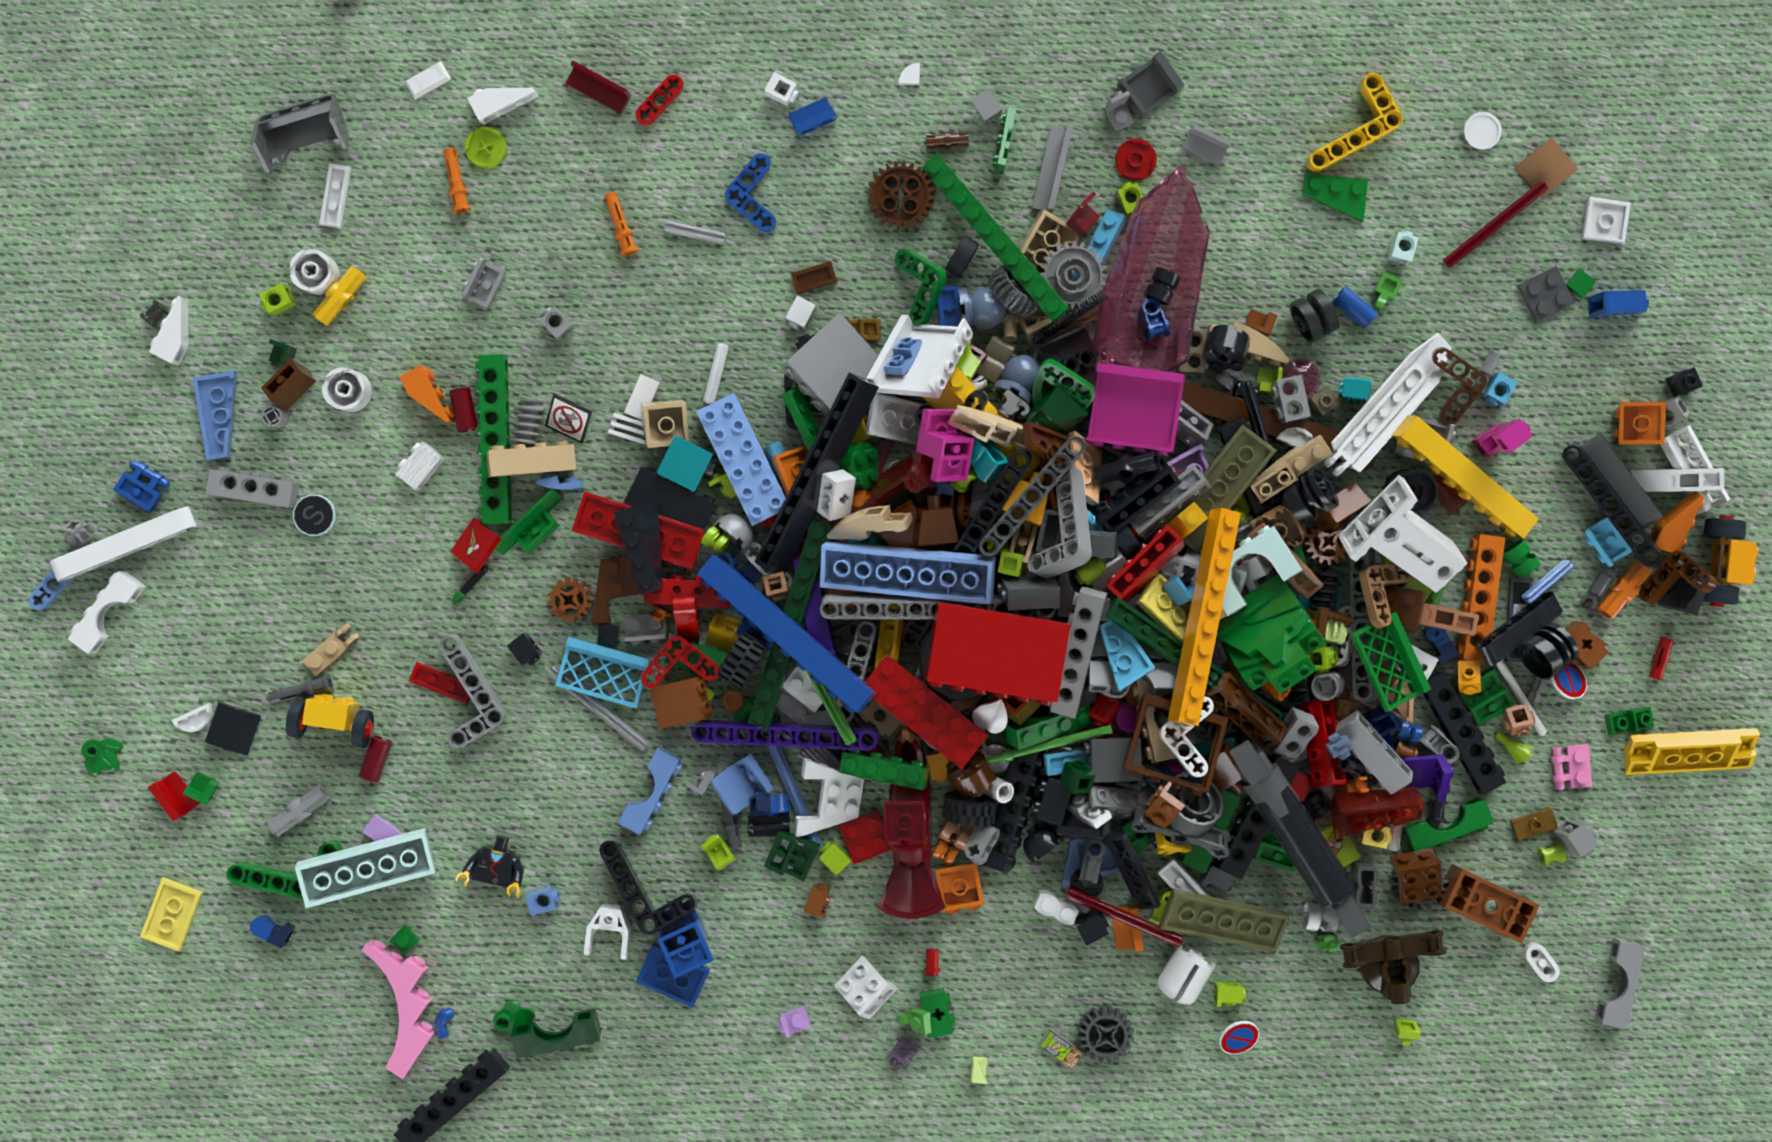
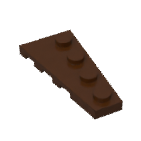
M1030 421L1022 424L1024 445L1047 462L1052 459L1069 439V436ZM1058 458L1055 460L1054 464L1057 467L1060 463L1066 461L1062 458Z

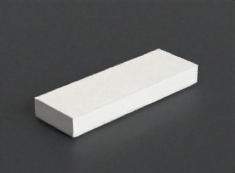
M329 163L319 221L320 226L341 229L351 174L350 166Z

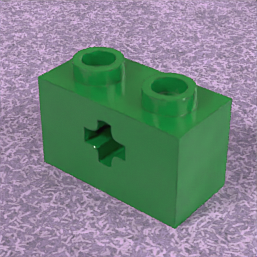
M944 987L919 992L922 1010L930 1012L932 1033L927 1034L928 1038L952 1034V1026H956L954 1014H949L948 1006L952 1005L950 994L945 993ZM935 1009H940L941 1016H937Z

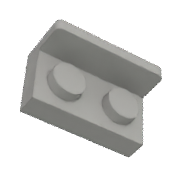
M650 614L623 616L624 642L629 641V645H641L642 640H650V644L663 643V639L668 638L666 617L662 621H657Z

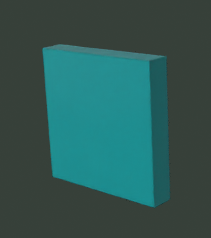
M675 435L657 470V474L695 492L713 453Z

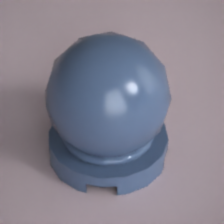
M990 288L977 289L971 295L967 294L966 289L958 291L960 307H962L963 313L961 320L965 318L970 327L974 325L978 329L988 330L996 327L1004 320L1006 307L999 300H996V296L992 294Z
M1019 355L1011 358L1003 367L1002 380L995 382L994 389L992 390L993 393L1001 400L1006 390H1010L1030 407L1033 403V396L1031 394L1034 379L1040 367L1038 360L1028 355Z

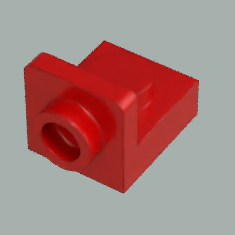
M1100 694L1088 715L1093 721V726L1099 728L1111 725V729H1113L1111 721L1120 703Z

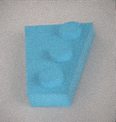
M1111 620L1099 627L1118 693L1155 669V666L1134 636Z

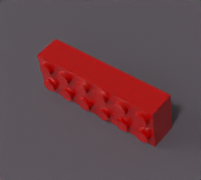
M889 655L884 657L865 681L876 692L872 699L961 770L989 736Z

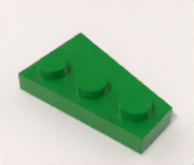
M1305 173L1302 195L1331 207L1344 215L1355 218V220L1364 222L1368 180Z

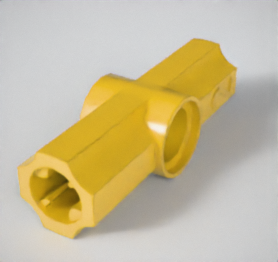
M351 266L339 282L333 283L325 293L326 298L312 315L326 326H329L339 312L347 308L348 302L351 299L354 300V294L368 277L354 266Z

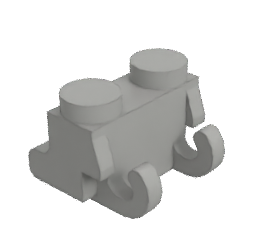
M1006 390L1001 399L1003 406L998 412L1005 419L1009 420L1016 416L1018 410H1021L1022 412L1018 419L1023 420L1029 413V405L1010 390Z

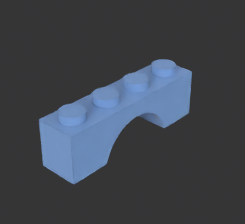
M661 747L657 748L647 767L651 771L655 782L652 795L643 802H630L627 804L618 824L639 835L643 830L648 831L653 822L650 817L653 812L657 813L663 803L660 801L663 793L667 795L673 784L669 781L673 775H678L682 764L679 763L682 758Z

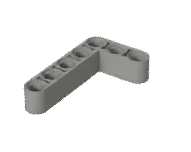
M1062 462L1056 468L1064 469L1067 463ZM1074 466L1056 484L1062 543L1034 554L1028 561V570L1044 579H1050L1087 563L1092 555L1083 473Z
M449 634L440 640V651L480 713L455 728L449 734L448 742L451 747L462 748L499 726L506 718V711L462 639L456 634ZM447 639L455 642V649L447 647ZM458 657H462L466 660V667H460L458 665ZM469 675L476 676L478 679L477 685L470 684L468 680ZM480 693L488 695V703L480 700ZM491 711L498 712L500 720H493L491 718ZM473 722H479L482 725V731L474 730ZM455 733H461L464 736V741L458 742L455 739Z

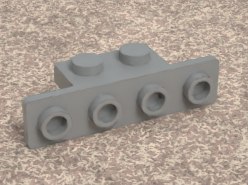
M1092 785L1089 796L1092 807L1109 810L1112 818L1120 817V820H1129L1134 815L1133 807L1138 804L1145 805L1150 796L1155 792Z

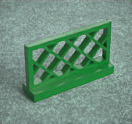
M1397 612L1391 613L1392 621L1390 625L1382 627L1384 631L1382 637L1375 634L1376 628L1371 623L1350 634L1385 712L1393 710L1420 693H1426L1431 690ZM1364 633L1369 636L1367 645L1361 643L1359 635ZM1374 638L1381 641L1379 651L1372 648ZM1386 643L1392 649L1391 656L1384 654ZM1370 652L1378 655L1375 665L1371 664L1369 660ZM1383 658L1390 660L1388 670L1380 668ZM1395 663L1401 669L1400 676L1393 673ZM1379 672L1386 674L1384 685L1378 680ZM1391 677L1399 680L1396 690L1389 687ZM1404 682L1407 683L1411 691L1409 694L1402 693ZM1388 691L1395 694L1394 701L1389 704L1386 698Z

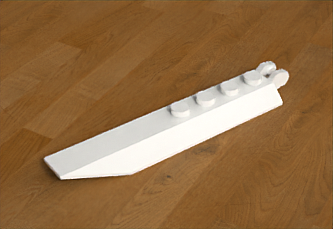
M1436 333L1413 350L1331 442L1333 454L1328 456L1324 461V465L1329 467L1338 458L1343 461L1332 472L1335 477L1342 474L1347 467L1360 473L1392 437L1406 416L1411 415L1439 383L1443 370L1432 361V353L1438 347H1445L1450 351L1452 349L1439 333ZM1447 352L1443 354L1438 353L1437 357L1439 359L1437 362L1441 360L1447 362L1448 358L1445 356Z

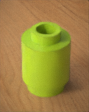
M1091 557L1087 563L1075 568L1077 573L1074 576L1081 585L1085 583L1089 586L1104 574L1107 567L1100 557Z

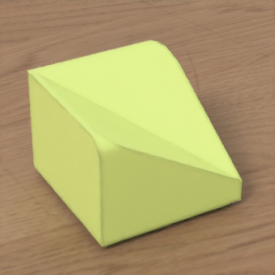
M972 1057L970 1071L972 1082L987 1084L985 1076L988 1058Z

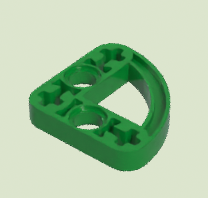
M1047 359L1040 365L1033 384L1032 396L1034 406L1043 399L1042 384L1046 380L1055 387L1059 385L1085 410L1089 407L1095 398L1096 389L1094 385L1054 359ZM1050 367H1053V368H1054L1053 372H1052V371L1049 372V373L1046 372V369H1047V368H1048V369H1049ZM1059 372H1062L1057 380L1056 376L1059 375ZM1070 377L1074 383L1071 386H1066L1062 383V379ZM1082 391H1090L1089 395L1086 394L1085 396H1082Z

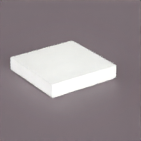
M1589 196L1587 198L1581 239L1624 245L1631 203Z

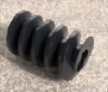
M1318 566L1323 572L1316 573V576L1321 579L1320 581L1324 586L1314 593L1317 597L1310 598V601L1315 603V605L1308 606V608L1317 609L1318 607L1329 608L1330 611H1335L1336 608L1330 604L1338 600L1332 595L1340 593L1334 587L1341 586L1342 583L1336 579L1343 578L1344 575L1337 570Z

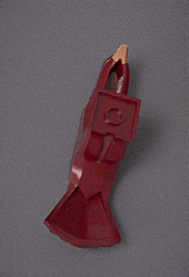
M903 726V729L895 736L894 756L902 757L903 761L911 762V760L921 761L926 766L922 738L908 726ZM929 778L927 786L923 790L890 784L889 802H884L883 806L884 841L889 843V846L892 848L894 867L877 908L885 914L894 915L895 917L919 919L939 914V912L946 909L941 891L931 869L933 830L932 786Z

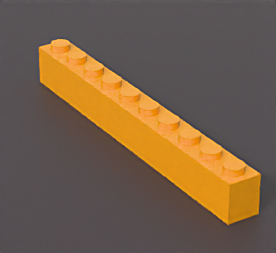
M1225 508L1211 509L1209 512L1168 721L1199 726L1238 531L1240 512Z

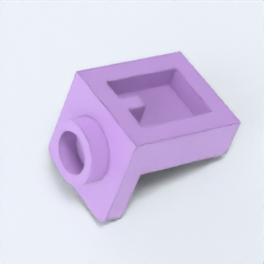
M805 1006L781 1014L778 1026L780 1032L785 1033L786 1038L791 1037L793 1033L811 1027Z

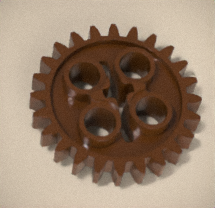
M894 161V167L892 168L887 163L886 171L879 168L880 176L873 174V179L876 182H869V186L873 190H867V195L873 197L867 199V203L874 204L870 207V212L877 211L874 218L882 217L881 224L887 221L889 229L893 224H896L897 230L900 229V225H904L905 230H907L910 223L915 228L916 220L923 223L922 215L929 216V212L926 209H933V205L929 202L935 201V197L929 194L933 193L935 189L928 187L932 184V180H925L928 173L920 174L921 167L914 170V163L906 167L905 161L902 162L901 166H898V163ZM901 177H903V194L905 196H903L902 200V212L901 214H898L897 195L899 194L900 179ZM894 180L897 186L890 189L886 186V182ZM909 182H915L918 188L911 191L906 185ZM886 201H893L895 207L888 210L884 207V203ZM910 202L916 205V209L911 212L907 211L904 207Z

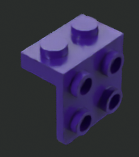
M1445 755L1404 758L1405 764L1413 771L1412 782L1401 789L1430 787L1437 803L1446 802L1454 771L1452 766L1448 764Z

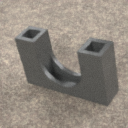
M1089 530L1091 556L1113 558L1116 552L1117 532ZM1071 570L1056 576V582L1060 586V606L1055 609H1057V616L1069 617L1070 612L1074 613L1076 605H1072L1075 592L1079 593L1080 589L1073 582ZM1112 595L1106 596L1101 621H1109L1105 614L1112 603ZM1081 609L1083 615H1092L1089 609Z

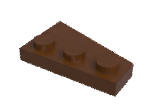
M1392 585L1384 586L1390 612H1397L1402 625L1418 634L1426 592Z

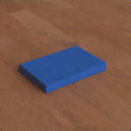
M653 943L636 983L693 1008L710 968L701 966L674 979L661 947Z

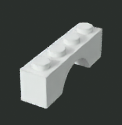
M118 571L109 578L107 587L97 594V600L93 606L85 610L83 613L84 618L80 623L74 625L70 631L72 634L68 640L87 654L97 653L109 637L104 628V616L107 610L118 602L134 603L146 587L126 571Z

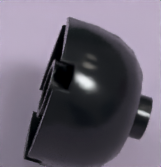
M1036 824L1026 831L1028 836L1023 841V851L1030 863L1033 864L1036 862L1034 860L1035 856L1037 859H1040L1059 845L1057 840H1060L1062 843L1066 839L1057 835V828L1051 825L1038 827Z

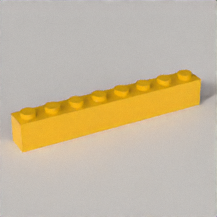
M1407 415L1392 436L1398 440L1397 444L1413 452L1412 456L1419 462H1425L1430 472L1444 478L1443 482L1447 486L1457 489L1459 491L1458 495L1466 501L1470 500L1474 504V509L1488 515V520L1496 526L1500 525L1504 529L1503 533L1508 537L1524 539L1539 520L1538 517L1418 416Z

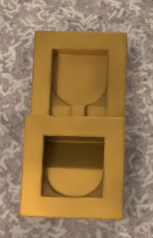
M846 319L865 341L881 340V319Z

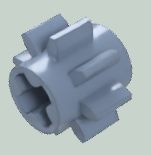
M1336 732L1327 737L1329 743L1325 746L1333 758L1338 757L1344 760L1351 756L1349 752L1353 746L1345 734L1340 736Z

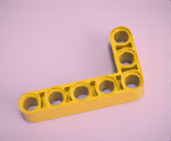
M1369 73L1359 84V91L1375 119L1313 152L1306 160V168L1310 172H1321L1392 133L1402 124V114L1379 74ZM1366 82H1372L1374 84V89L1369 88ZM1377 99L1384 102V107L1378 106ZM1387 118L1393 119L1394 126L1387 123ZM1368 128H1373L1376 131V136L1370 135ZM1350 138H1355L1358 146L1352 145ZM1331 148L1338 149L1339 156L1333 155ZM1313 158H1318L1321 161V166H1316L1313 163Z

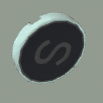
M321 495L302 497L296 503L293 510L294 523L306 535L320 536L326 534L333 528L336 521L335 507L328 498Z

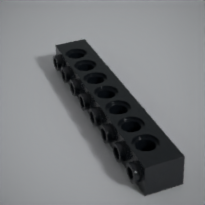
M1040 706L1029 718H1040L1054 713L1050 712L1051 708ZM1046 750L1016 757L1010 762L1005 781L1012 784L1014 794L1007 803H998L995 822L992 827L999 829L1000 835L987 861L982 865L1001 872H1010L1016 864L1015 854L1022 843V830L1028 823L1027 813L1034 803L1033 793L1040 782V769L1045 765L1043 754H1045ZM1026 762L1030 764V771L1028 773L1024 770ZM1021 782L1024 784V791L1022 793L1018 790V785ZM1014 803L1018 805L1017 813H1014L1012 810ZM1008 823L1012 825V832L1010 834L1006 830ZM1002 843L1006 845V852L1004 854L1000 850Z

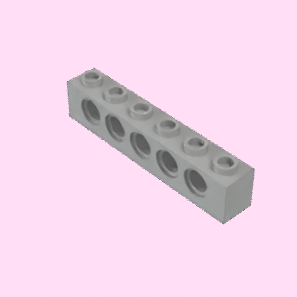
M1082 586L1079 593L1075 592L1072 605H1076L1074 613L1070 612L1068 623L1071 624L1058 703L1052 702L1050 712L1075 718L1077 715L1104 609L1106 592ZM1081 609H1089L1092 615H1083ZM1076 629L1085 630L1087 635L1080 636ZM1078 649L1082 655L1076 656L1071 650ZM1067 669H1074L1077 674L1070 675L1068 674ZM1067 688L1072 694L1066 695L1062 692V689Z

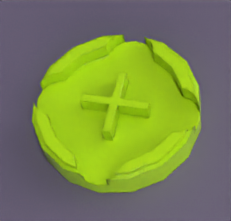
M482 126L469 133L465 140L464 149L472 164L479 168L490 169L498 166L504 160L507 153V144L505 138L498 130L493 127Z

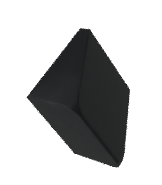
M599 623L597 644L618 646L620 625Z

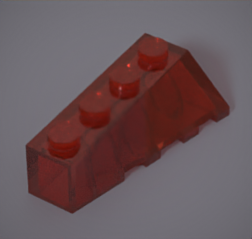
M1416 786L1403 787L1392 795L1383 789L1371 790L1365 793L1333 794L1331 816L1335 842L1342 841L1343 837L1348 835L1353 837L1361 836V832L1374 829V832L1380 831L1389 824L1398 826L1421 820L1425 804Z

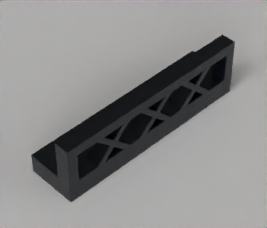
M1121 825L1114 826L1104 836V840L1137 908H1159L1161 903L1127 833H1124Z

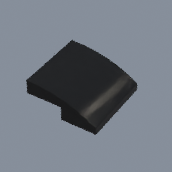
M218 702L205 742L248 756L261 715Z

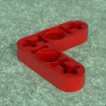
M676 635L667 641L641 676V681L647 688L658 686L678 659L708 681L717 678L720 666L684 637ZM673 640H681L682 642L680 645L682 646V649H676L673 654L676 655V658L674 659V657L670 653L665 652V650L667 648L669 651H671V649L674 647V644L672 643ZM691 652L699 654L700 660L697 664L689 662L688 655ZM661 656H667L670 659L668 667L663 668L659 665L658 660ZM704 658L707 660L705 663L707 667L712 665L715 667V676L712 674L707 676V670L704 667H701V670L697 669L702 664ZM654 665L658 670L664 673L662 674V676L660 673H657L654 677L656 683L651 682L649 684L647 683L648 678L646 677V675H651L654 673L655 669L652 668V666Z

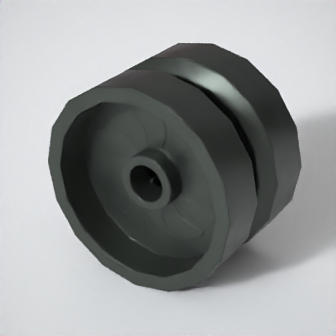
M1316 289L1308 293L1306 299L1301 297L1290 303L1291 316L1307 342L1313 343L1323 338V333L1328 335L1340 328L1336 310L1322 290Z

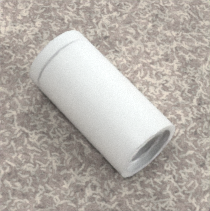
M996 777V780L993 778L991 782L993 786L985 795L1001 803H1007L1014 794L1012 784Z

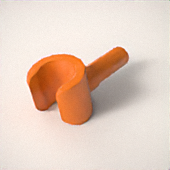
M658 605L652 607L656 610V613L650 614L657 621H662L665 617H674L673 612L665 611Z

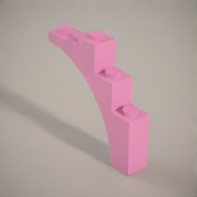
M370 940L361 951L374 960L385 973L393 988L398 1004V1038L393 1054L385 1068L401 1079H404L435 1034L429 1023L418 1021L432 1000L428 997L429 994L426 991L415 989L428 967L424 965L425 961L418 956H410L403 961V957L399 953L394 951L391 953L386 950L385 944L381 941Z

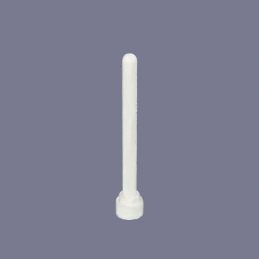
M1502 659L1496 666L1520 705L1527 704L1529 710L1533 712L1535 717L1533 726L1539 735L1544 736L1547 733L1544 725L1508 669L1504 659Z

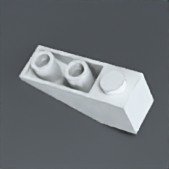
M180 296L171 303L170 312L167 318H164L161 322V329L158 335L151 341V349L149 350L150 353L178 366L189 347L188 300Z

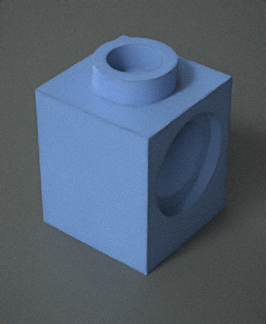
M554 886L531 891L525 895L531 916L555 910L559 906L560 894L558 890H554ZM540 895L547 896L549 904H542L540 902Z

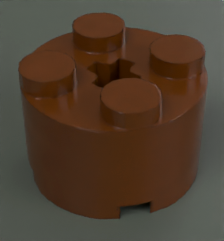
M978 751L974 753L962 770L951 761L946 765L948 769L947 777L958 795L963 799H966L965 796H971L973 799L985 794L993 786L991 784L993 778L996 780V774L986 757Z

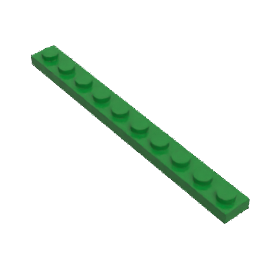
M936 153L922 166V169L928 173L932 181L1048 318L1055 323L1070 309L942 157Z

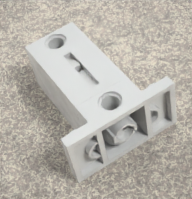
M1398 475L1338 537L1349 557L1355 562L1372 547L1437 593L1463 569L1467 562L1454 541L1410 510L1418 499L1405 479Z

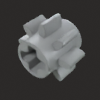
M73 520L65 526L67 532L63 536L72 545L81 546L90 541L91 535L89 533L93 529L84 520L81 522Z

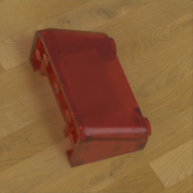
M915 450L883 472L878 477L863 509L890 505L892 512L903 504V498L908 495L903 485L912 493H917L939 483L930 480L934 458Z

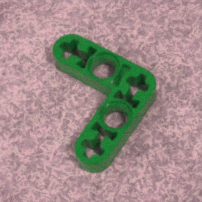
M900 249L895 255L896 265L922 281L909 317L914 325H926L930 321L946 282V273L942 268L909 249ZM904 256H905L906 259H908L909 261H912V262H911V263L906 262V260L904 259ZM920 262L923 264V272L921 274L917 270ZM927 291L931 294L929 302L925 300V293Z

